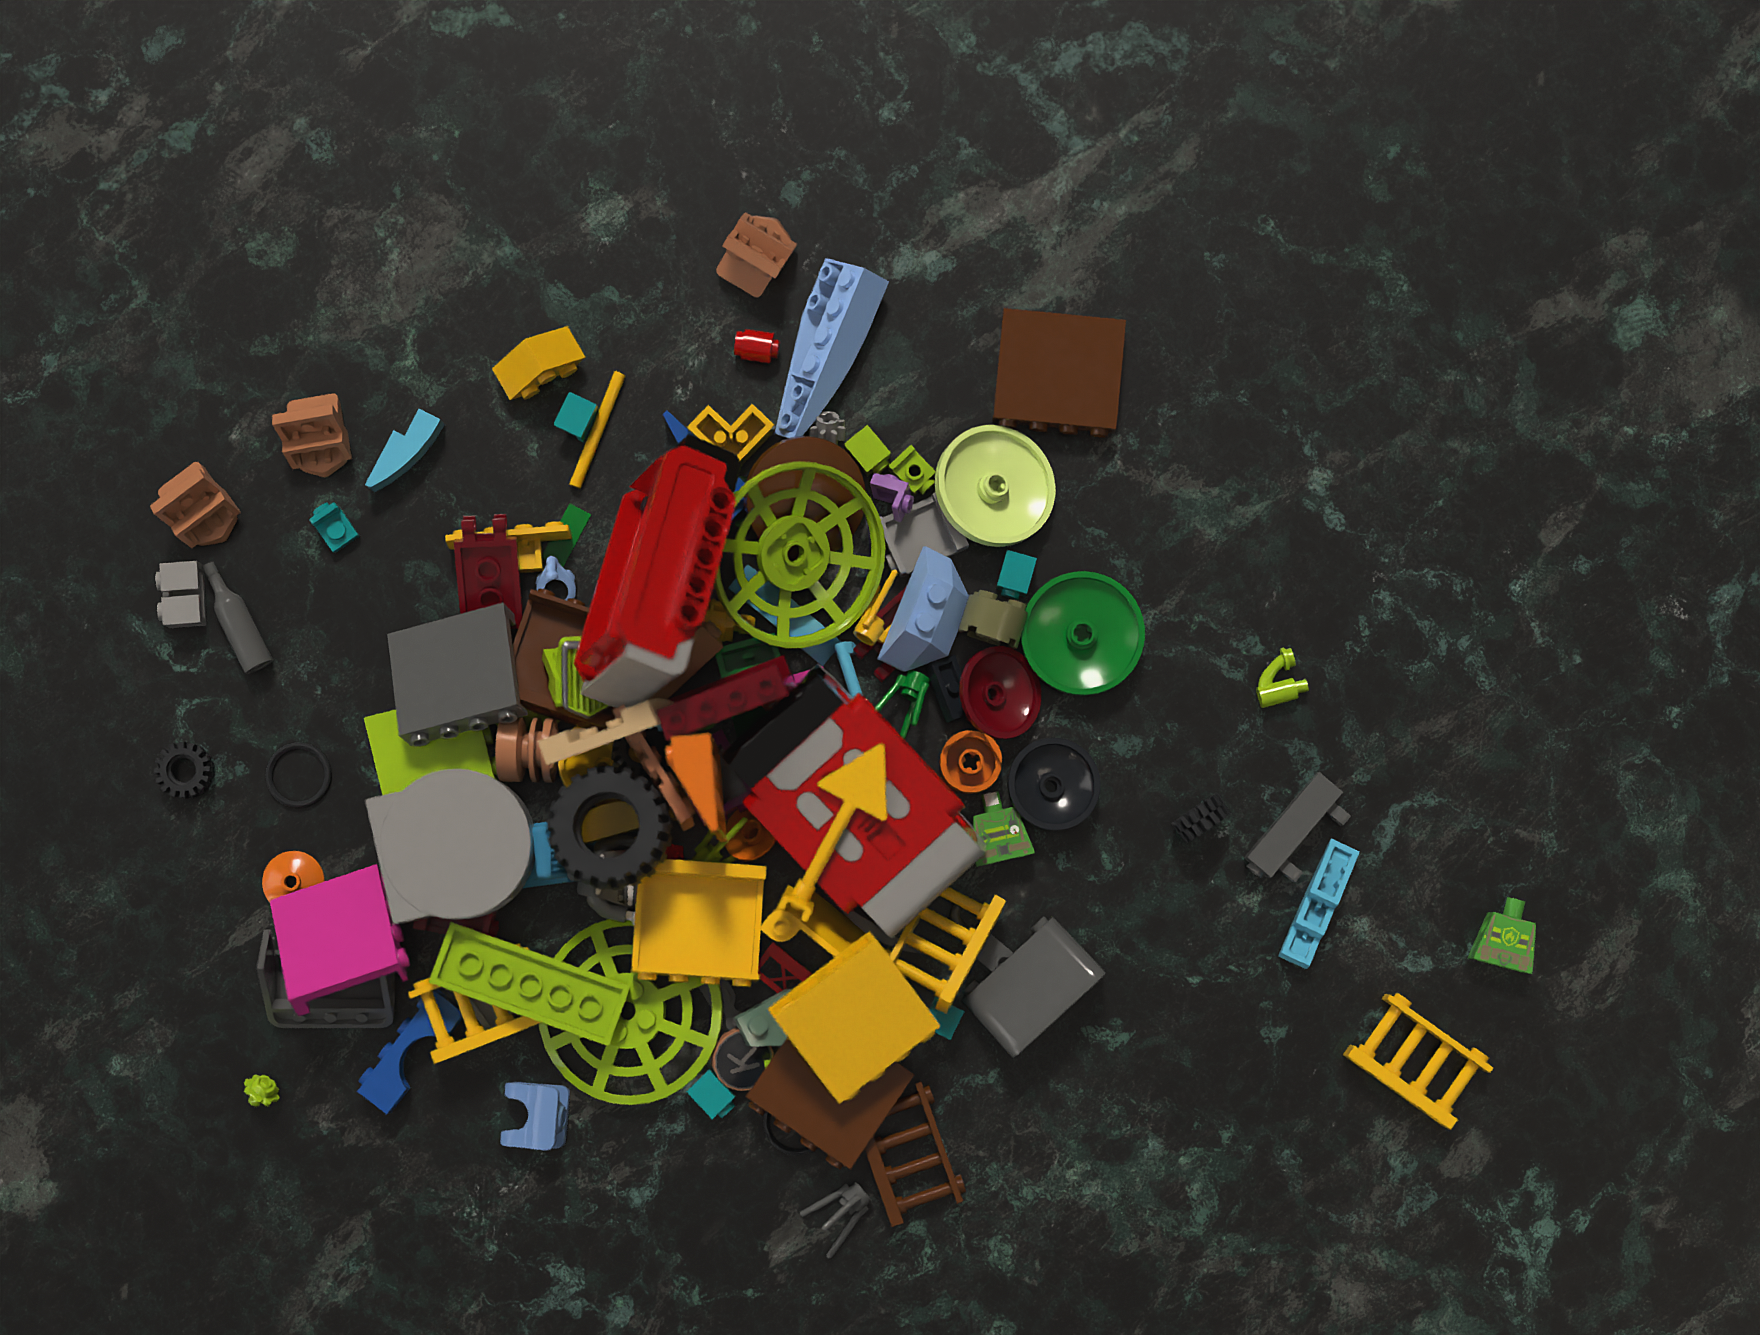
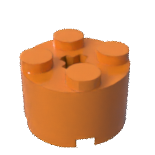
M966 730L959 732L946 742L941 751L939 759L940 772L944 781L955 791L962 794L983 792L993 785L1001 772L1002 754L1000 748L993 738L979 731ZM965 755H969L971 758L975 756L978 758L979 761L975 764L976 770H972L970 767L966 769L963 767L962 764L966 761Z

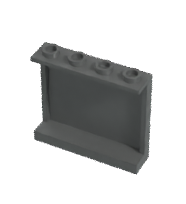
M504 603L387 634L399 736L410 746H425L435 739L455 738L462 732L485 730L488 728V725L500 722L512 723L519 717L528 715L527 710L520 704L510 630L511 626L516 625L515 615Z

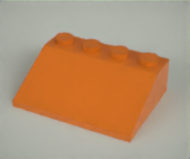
M711 734L671 737L672 746H666L668 765L676 772V775L681 780L712 833L720 842H727L719 747Z

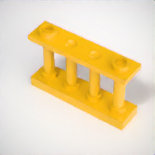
M948 887L939 896L977 915L976 919L981 921L977 929L975 930L972 927L967 929L926 907L906 925L893 950L887 949L885 951L903 976L935 992L934 996L939 998L935 1009L947 1014L1002 913L1006 900L997 895L994 896L990 904L986 902L981 904ZM920 918L963 941L962 944L967 946L963 955L959 953L954 955L912 933ZM907 944L949 966L948 970L953 972L949 980L942 979L940 981L898 959L905 945Z
M430 978L414 983L415 990L408 992L410 998L421 996L438 1042L435 1043L437 1049L430 1052L434 1064L541 1023L525 1016L514 1019L513 1014H509L508 1010L492 1005L497 1017L494 1020L496 1027L484 1030L483 1025L479 1026L469 997L453 991L468 1030L465 1031L467 1038L455 1042L453 1036L449 1037L432 991L441 986L429 983Z
M1396 993L1393 997L1391 994H1385L1382 999L1390 1004L1391 1007L1365 1044H1360L1358 1048L1354 1045H1349L1343 1055L1440 1125L1451 1130L1458 1120L1451 1115L1454 1110L1451 1107L1478 1068L1488 1073L1492 1071L1493 1067L1486 1063L1489 1058L1474 1047L1469 1051L1409 1008L1412 1003L1402 995ZM1402 1013L1415 1022L1416 1026L1391 1062H1386L1382 1066L1374 1060L1376 1056L1374 1052ZM1428 1031L1442 1041V1043L1415 1082L1412 1080L1408 1084L1399 1078L1402 1074L1400 1070ZM1454 1050L1468 1061L1442 1099H1437L1434 1103L1425 1096L1428 1092L1426 1088L1449 1054Z

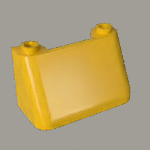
M815 891L812 898L816 901L807 922L801 920L804 910H796L789 905L790 902H787L784 910L777 906L759 928L770 938L780 942L791 939L802 930L834 957L866 934Z

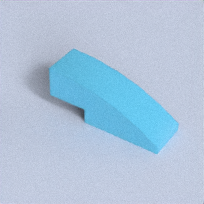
M418 409L405 436L393 430L365 485L376 492L407 472L435 442L445 425L443 421Z

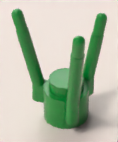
M909 670L906 676L899 674L894 685L875 706L878 712L881 711L901 687V695L911 701L900 731V735L904 740L910 724L916 726L918 723L924 697L930 683V679L926 675L914 670Z

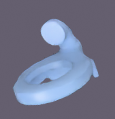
M549 556L546 559V566L543 572L538 574L536 580L537 591L538 589H545V585L551 580H561L568 588V596L565 600L567 601L569 598L574 599L576 596L575 575L570 570H565L559 564L557 558Z

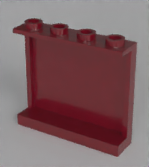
M781 655L668 698L667 700L674 703L657 709L656 713L667 740H670L671 737L681 736L786 696L795 685V681L785 655Z

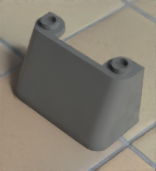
M1045 916L1042 917L1030 928L1034 934L985 980L980 983L973 980L962 990V993L965 995L961 999L962 1003L1011 1057H1015L1106 973L1054 917H1051L1049 920Z

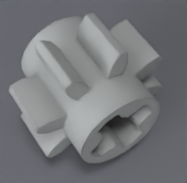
M823 411L808 428L809 436L822 438L838 445V440L845 441V420H839L838 414L834 412Z

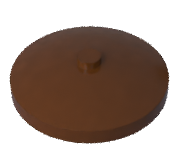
M813 436L791 437L774 444L757 459L746 480L747 482L760 472L779 464L795 461L815 462L833 467L847 474L865 490L862 474L853 458L838 445ZM793 470L778 473L762 480L757 485L764 498L780 490L798 488L803 471ZM815 474L810 490L826 496L838 508L854 498L849 490L838 481L824 474ZM746 493L744 495V509L747 515L754 505ZM795 498L782 499L769 506L776 519L791 515ZM809 499L807 500L804 513L805 518L818 523L830 514L820 504ZM862 509L846 518L852 536L862 520L864 514ZM759 515L750 525L758 539H760L762 533L767 528ZM836 525L825 533L828 538L830 551L834 552L842 547V537L839 527ZM793 545L789 548L787 556L790 559L796 560L799 555V548L797 545Z

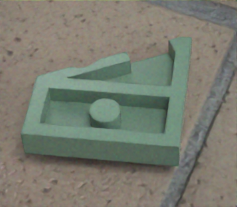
M787 988L734 1017L747 1046L782 1045L787 1035L773 1018L768 1008L788 994L791 989Z

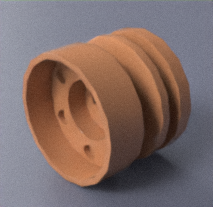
M519 717L512 723H498L495 756L499 781L522 782L526 768H529L532 782H539L541 775L544 782H555L558 772V761L546 765L538 741L559 734L556 718H546L543 725L541 718H533L529 731H527L523 717Z

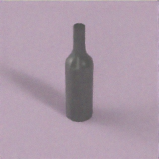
M214 562L205 564L202 568L215 593L214 613L245 674H250L266 667L273 662V658L240 595L227 588Z

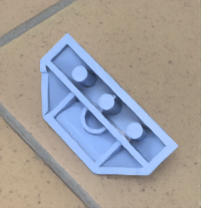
M923 546L877 658L878 660L906 672L949 655L969 596L950 558L927 546Z

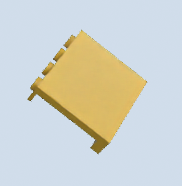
M665 859L663 864L659 862L655 867L656 872L651 877L646 876L641 879L642 883L637 885L631 973L638 974V979L657 980V975L669 976L670 982L687 983L688 977L701 978V984L719 985L720 979L732 980V986L751 987V981L757 982L759 980L758 962L761 932L759 928L761 926L766 866Z
M870 932L866 933L768 1008L773 1018L839 1104L844 1100L847 1101L854 1098L863 1085L880 1078L889 1065L906 1058L911 1051L910 1049L919 1042L928 1041L934 1036L935 1030L940 1027L934 1016Z

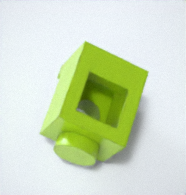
M912 445L903 451L888 467L893 476L909 483L913 496L919 491L922 495L925 494L935 484L933 478L936 471L920 456ZM913 466L918 467L921 471L916 477L909 474V469Z

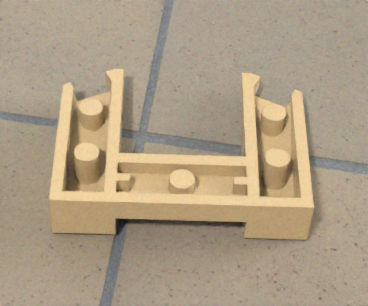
M664 699L647 700L620 710L622 717L607 722L608 729L598 732L597 727L573 729L540 740L538 743L546 765L659 725L661 723L656 710L674 702Z

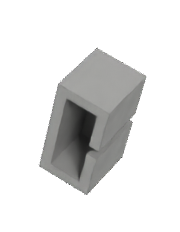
M198 561L160 563V572H156L155 576L157 590H161L163 595L161 597L162 602L157 604L159 621H163V625L168 628L207 625L203 564Z

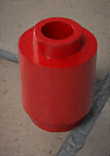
M745 329L744 332L737 331L734 355L741 356L743 360L771 363L772 358H778L780 340L775 339V333Z

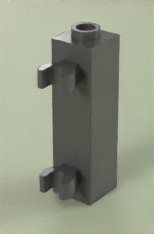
M1320 772L1315 773L1244 857L1249 862L1246 867L1260 879L1263 875L1271 878L1279 870L1292 883L1296 882L1303 872L1289 862L1287 858L1325 813L1339 826H1343L1351 817L1350 814L1335 803L1343 791Z

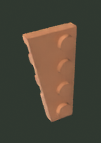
M624 704L613 710L616 719L622 717L620 710L626 709ZM641 730L625 736L626 741L657 790L661 793L662 798L666 801L682 830L686 831L694 826L691 816L695 813L694 808L686 796L681 799L675 790L679 788L677 781L670 771L665 773L660 763L663 760L654 745L649 747L644 739L647 737L645 731Z

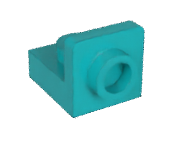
M328 502L320 505L313 511L314 516L309 519L333 553L338 552L360 536L335 502L330 505Z

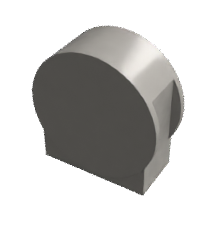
M467 769L440 770L419 778L403 791L365 799L393 924H405L434 916L451 919H471L488 915L499 910L514 899L530 877L535 862L532 831L534 823L523 801L513 790L488 775Z

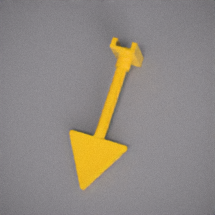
M883 743L878 744L818 782L819 787L844 800V803L803 880L799 879L795 888L788 885L778 905L779 908L784 910L787 902H790L789 905L799 911L803 909L801 920L807 922L816 901L812 898L816 889L814 885L854 810L860 808L883 821L887 818L885 746Z

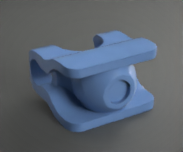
M526 1082L506 1083L505 1096L524 1103L528 1110V1119L521 1129L501 1131L500 1144L537 1150L563 1147L567 1134L569 1089L563 1085Z

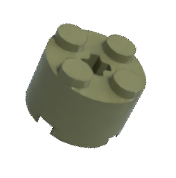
M979 590V592L969 595L958 632L963 633L968 630L967 636L996 646H1000V643L1004 642L1009 644V648L1017 649L1028 612L1025 611L1026 604L1011 599L1008 602L996 600V594L985 590Z

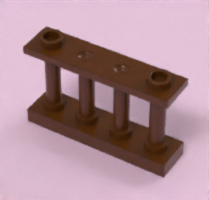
M921 1080L915 1082L918 1092L898 1099L887 1116L923 1104L929 1122L881 1138V1136L874 1137L873 1135L865 1147L892 1227L904 1223L902 1215L907 1214L908 1209L953 1193L958 1204L963 1202L961 1194L966 1193L961 1175L954 1176L933 1117L930 1104L935 1103L930 1086L923 1087ZM933 1134L939 1152L894 1168L891 1165L884 1166L881 1155L886 1154V1150ZM944 1164L949 1182L904 1198L901 1195L895 1197L891 1185L896 1184V1180Z

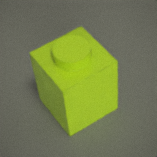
M868 425L844 443V450L853 458L867 477L871 473L880 474L890 465L887 460L891 458V452Z

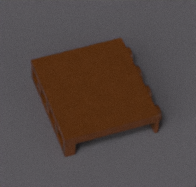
M1004 308L992 422L1012 429H1016L1017 425H1027L1029 430L1046 432L1047 428H1058L1060 433L1076 435L1078 430L1089 431L1090 436L1107 438L1109 433L1114 434L1117 426L1126 320Z
M531 589L513 643L520 704L526 710L550 718H556L581 728L591 729L597 727L598 732L608 729L606 723L616 719L613 710L616 709L615 707L610 706L593 718L587 719L567 711L563 706H555L548 689L549 676L542 661L543 649L557 648L559 641L563 637L582 635L589 608L585 607V603L577 599L569 598L566 601L555 597L556 595L549 590L538 589L536 591Z
M787 1036L749 1093L747 1092L745 1096L750 1099L747 1106L762 1116L767 1111L776 1117L773 1124L789 1134L792 1129L802 1136L799 1142L813 1152L818 1147L826 1152L828 1155L825 1160L839 1170H841L843 1165L851 1169L914 1074L899 1063L893 1062L885 1069L884 1074L880 1078L867 1082L860 1088L859 1093L854 1098L847 1101L844 1100L839 1104Z

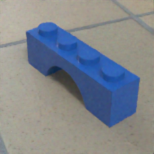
M434 990V997L450 1037L463 1020L458 1004L441 991ZM422 998L416 1005L420 1010L414 1018L407 1017L398 1028L397 1032L401 1035L394 1044L388 1042L378 1054L381 1061L375 1069L369 1067L358 1081L362 1086L357 1092L386 1114L393 1112L411 1088L404 1074V1060L409 1048L423 1037L435 1036Z

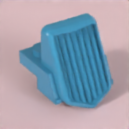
M547 822L534 823L532 831L535 862L530 877L523 888L577 882L568 879L566 869L554 857L555 852L550 847L548 841L550 830L547 829ZM596 842L585 845L589 850H592Z

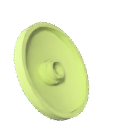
M983 425L963 432L944 450L936 468L935 491L943 514L957 531L974 542L987 546L1005 547L1028 539L1047 521L1055 501V479L1046 456L1030 438L1009 427Z

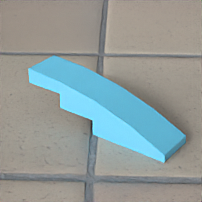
M1331 838L1294 917L1278 955L1279 957L1305 969L1310 966L1320 939L1326 932L1334 909L1340 902L1360 851Z

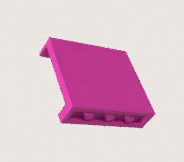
M377 864L270 900L287 996L298 1016L311 1013L310 1000L398 971L403 981L408 980L405 967L410 965L405 949L400 947V942L404 941L403 932L399 924H393L382 872Z

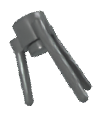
M856 1182L850 1187L844 1184L838 1191L800 1212V1216L804 1217L843 1196L839 1200L843 1207L822 1226V1229L827 1231L847 1212L852 1215L856 1211L827 1253V1258L829 1259L833 1257L861 1216L869 1210L866 1205L872 1200Z

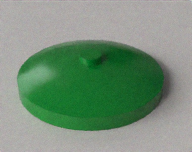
M1087 571L1060 575L1044 584L1033 595L1025 609L1028 615L1021 635L1024 656L1038 678L1060 692L1079 696L1105 692L1121 683L1133 671L1141 657L1145 641V626L1141 610L1129 591L1108 576Z

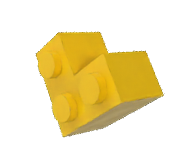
M565 326L524 339L497 363L492 370L509 400L521 396L525 400L536 395L540 391L538 388L540 385L552 381L556 376L560 375L562 378H565L578 370L576 365L585 358V355L569 327Z
M753 404L731 426L708 405L688 425L687 429L724 462L728 468L736 473L775 432V425Z

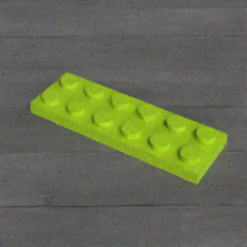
M452 922L448 928L429 983L607 1046L610 1044L630 988L629 985Z

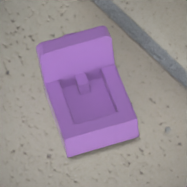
M874 473L870 481L873 498L893 504L894 520L902 522L905 513H910L914 502V496H911L909 483L901 481L896 476L890 474L880 475Z

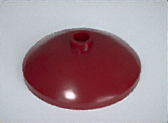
M993 646L977 652L964 667L960 679V700L965 715L978 731L991 738L1008 739L1023 734L1032 726L1041 706V686L1038 676L1030 668L1024 655L1009 647ZM988 691L991 694V699L988 697Z

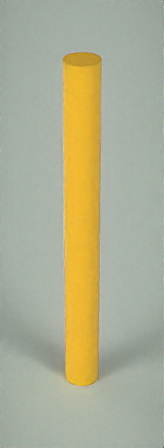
M614 371L569 483V485L578 489L582 487L626 375Z

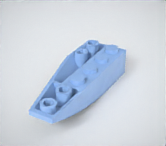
M825 258L802 314L775 434L785 438L803 436L816 420V417L823 411L839 388L864 343L889 281L863 267Z

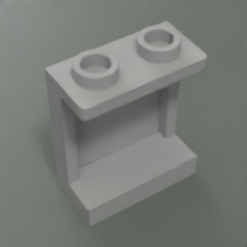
M936 492L931 497L913 504L910 513H905L902 522L895 521L893 513L883 518L880 516L885 544L890 553L885 558L891 571L897 570L900 578L913 572L923 546H927L946 557L968 549L969 544L966 537L957 531L943 514Z

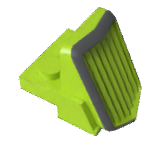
M581 636L563 637L559 641L557 648L543 649L542 661L549 676L548 689L556 707L563 706L564 709L587 719L593 718L608 709L610 705L581 694L584 681L581 679L573 663Z

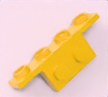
M548 522L545 524V527L533 528L530 524H521L515 526L514 529L508 530V536H517L520 573L543 571L542 542L572 539L569 525H564L563 522ZM493 527L485 528L484 532L477 533H493ZM456 530L452 535H445V542L449 549H454L455 539H463L462 530Z

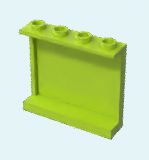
M396 709L364 717L382 795L403 791L419 778L446 769L472 770L498 780L496 756L492 757L490 744H494L490 726L481 731L469 730L462 732L457 737L451 739H435L425 746H410L399 736Z

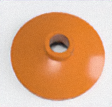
M736 810L726 824V834L743 817L747 818V823L725 847L729 854L738 860H755L767 853L774 845L776 839L749 810L742 813Z
M287 851L277 855L269 862L263 873L262 887L267 900L270 902L272 899L325 882L322 867L312 856L300 851ZM289 876H294L297 880L296 885L292 888L286 884Z

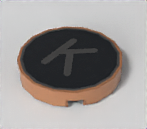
M734 1028L719 1038L711 1056V1066L716 1077L726 1087L737 1091L751 1090L765 1069L764 1060L773 1058V1050L771 1046H747L739 1028Z

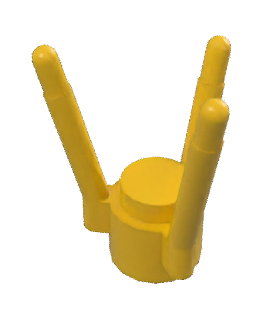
M895 569L892 570L881 591L880 585L878 586L871 603L862 614L860 621L853 631V634L861 642L869 646H874L877 641L883 644L890 629V626H888L884 630L883 625L885 623L876 614L898 572Z

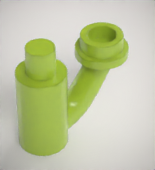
M1280 648V655L1262 673L1258 687H1256L1261 708L1298 699L1299 693L1309 691L1306 679L1295 682L1293 678L1273 683V678L1283 666L1287 671L1290 670V667L1296 665L1291 648Z

